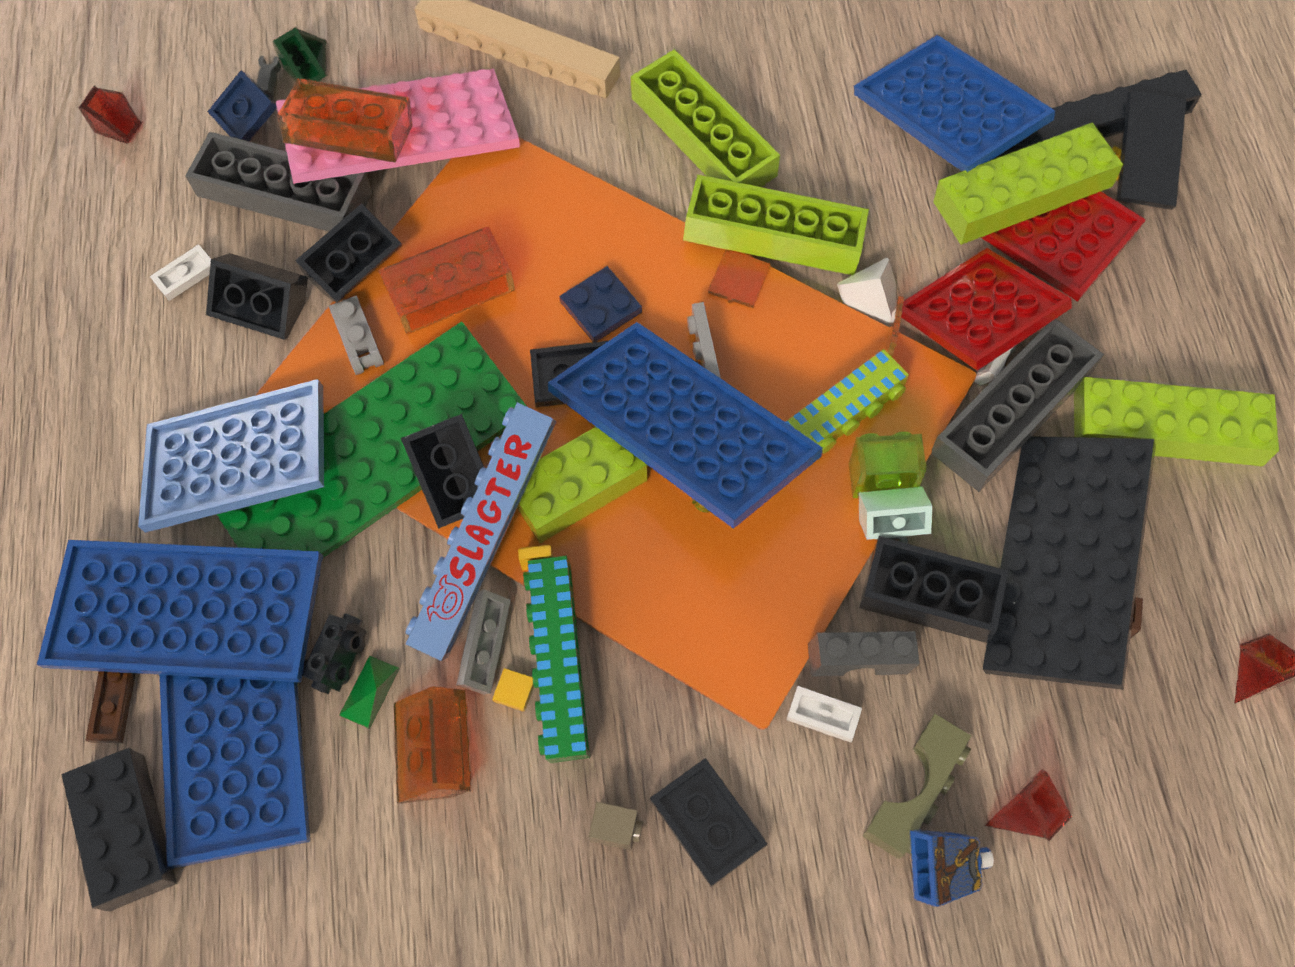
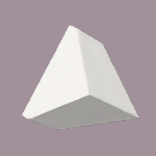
M884 258L837 283L843 304L895 330L896 282L888 258Z

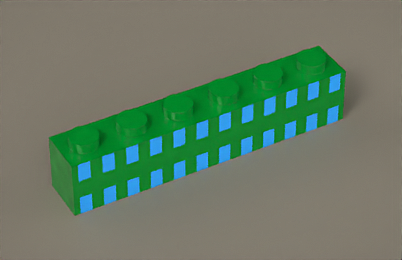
M567 556L528 561V571L523 572L525 590L530 591L531 603L526 604L528 622L533 623L534 635L529 636L531 655H536L537 668H532V680L534 688H539L540 701H535L537 721H542L543 734L538 735L540 755H545V760L549 763L590 758L571 564Z

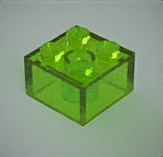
M898 432L890 436H879L875 433H869L856 437L849 460L852 497L859 498L860 492L919 487L927 470L922 434Z

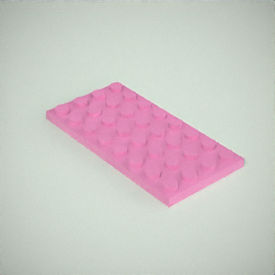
M481 69L474 72L454 73L447 76L427 77L414 81H400L387 85H373L367 88L346 89L340 92L315 94L313 96L276 101L293 184L520 147L519 136L494 69Z

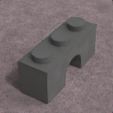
M915 631L817 633L808 643L811 676H844L849 671L865 668L875 669V675H907L920 664Z

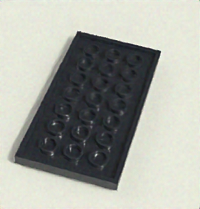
M1031 436L1023 444L1000 566L1001 569L1008 570L1009 573L997 632L987 642L983 663L985 674L1124 690L1156 448L1154 439Z

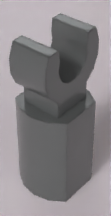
M260 56L258 63L261 69L258 71L256 83L273 100L277 73L281 70V64L278 56H274V61L268 65L264 56Z

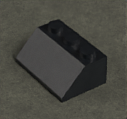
M361 203L295 261L302 273L324 295L337 303L402 246V243Z
M232 253L213 258L210 263L206 315L285 340L288 338L305 305L308 277Z
M460 414L401 438L438 529L464 518V515H461V510L467 498L474 497L478 488L475 485V480L481 468L484 467L464 417Z

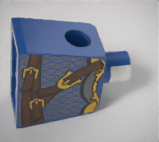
M910 830L914 900L938 907L980 891L982 887L981 870L990 869L993 866L994 859L989 848H980V842L977 837L955 832Z

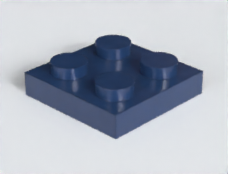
M240 70L207 112L230 137L250 141L277 109V105L247 73Z
M608 266L559 296L560 303L592 342L599 341L642 313V306Z

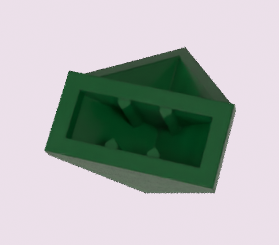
M294 27L272 41L283 69L303 90H306L327 76L326 40Z

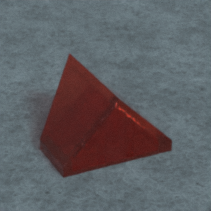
M95 85L78 107L94 133L125 144L130 142L143 123L137 118L123 92L97 88Z
M1270 634L1240 644L1234 704L1295 681V651Z
M1041 769L1030 777L984 826L1041 837L1050 841L1072 816L1048 772Z

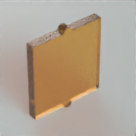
M725 250L709 286L708 294L727 299L728 303L736 302L754 308L771 264L751 258L750 254L745 256Z
M902 296L897 297L890 318L885 351L891 357L898 340L904 301Z

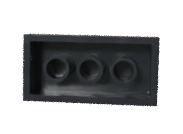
M879 536L872 553L859 608L987 643L997 632L1009 571Z
M128 747L61 774L92 908L110 912L177 884L174 869L167 867L166 838L144 755Z

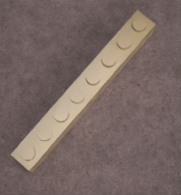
M420 0L415 7L419 28L424 31L440 35L449 41L461 43L473 50L490 54L494 58L511 62L520 68L532 70L544 77L561 81L565 85L582 89L591 95H597L606 99L620 77V59L618 56L468 0Z

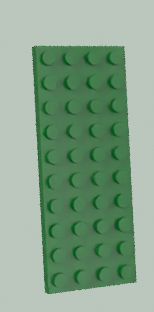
M461 321L324 413V487L220 513L217 516L238 548L319 551L324 558L422 490L401 438L462 414L477 451L494 441L496 437L503 434L506 426L502 425L508 409L510 407L515 408L517 402L524 406L526 404Z

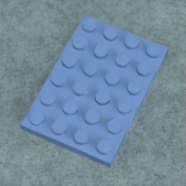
M316 379L147 424L138 527L146 533L324 487L323 385Z

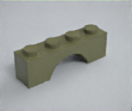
M934 714L913 747L924 769V784L920 794L916 798L902 803L884 801L875 813L863 837L897 859L902 858L906 852L911 855L910 830H919L923 822L929 825L939 808L934 804L939 793L946 795L955 779L954 776L950 775L955 764L962 766L971 751V748L966 746L971 735Z

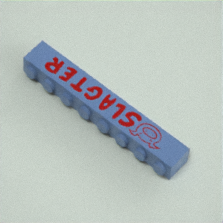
M518 402L515 408L510 407L502 423L506 428L501 438L496 437L490 447L489 455L492 458L488 467H482L476 477L475 485L478 488L473 498L468 497L461 510V515H464L463 521L459 528L456 526L453 528L448 538L447 544L451 547L446 557L441 556L434 568L433 574L437 577L432 588L427 586L420 598L419 604L423 605L418 618L413 616L407 626L405 634L409 635L406 645L440 661L448 658L557 421Z

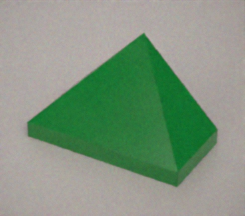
M369 655L339 716L370 729L399 672V667Z

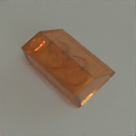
M431 686L394 703L397 803L446 799L471 791L470 741L467 727L468 707L465 690Z

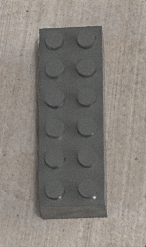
M214 132L208 133L185 175L197 197L328 232L361 203L366 207L372 194V189L365 172L293 184L286 151Z
M1053 320L936 438L931 454L980 492L1021 449L1023 444L1076 391L1082 379L1089 377L1093 373L1104 354L1059 320Z

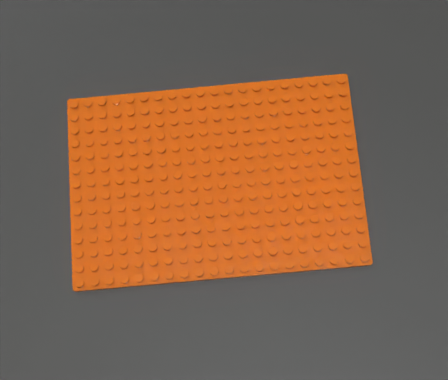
M520 137V147L451 158L391 230V233L402 243V246L340 300L343 301L357 296L384 365L379 367L373 365L365 368L363 373L355 375L328 307L256 395L318 379L323 385V411L326 413L462 321L526 406L557 421L540 457L542 458L596 426L566 404L544 407L535 406L530 349L592 343V340L560 303L559 296L606 266L610 268L642 306V313L597 342L609 341L638 322L701 365V360H695L693 342H696L695 334H689L687 316H692V304L704 302L721 379L784 422L883 349L909 374L905 384L906 391L897 400H888L883 404L882 410L873 418L867 416L859 422V427L849 436L843 434L839 437L832 449L822 454L817 461L734 529L647 465L646 482L542 543H539L519 510L516 509L490 565L524 586L523 572L528 570L522 571L518 549L551 545L553 557L567 556L571 564L577 619L758 729H767L809 659L808 643L817 633H825L874 550L877 539L867 540L859 522V493L912 487L932 453L936 438L949 425L976 379L975 371L746 253L683 241L685 222ZM367 352V353H365V354L359 355V358H360V357H363V356H366V355H368V354H370V353ZM493 441L478 451L485 468L488 467L492 458L489 455V450ZM422 490L396 508L447 540L455 526L459 528L463 521L461 519L438 529Z

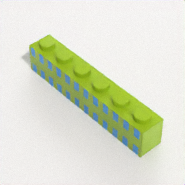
M883 349L787 420L786 423L823 447L822 454L833 448L837 442L836 440L843 434L846 436L852 434L859 427V422L864 418L876 416L882 410L883 404L888 400H897L906 391L905 384L909 374Z

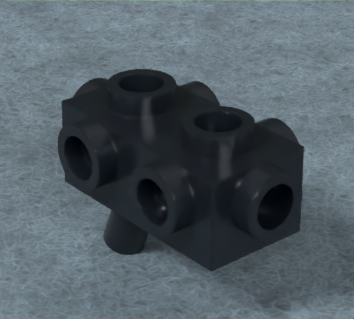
M346 613L343 618L329 614L309 659L304 662L302 676L313 681L311 688L329 695L331 689L340 692L342 685H345L350 680V668L356 655L360 654L365 647L364 637L367 631L361 628L363 622L361 619Z

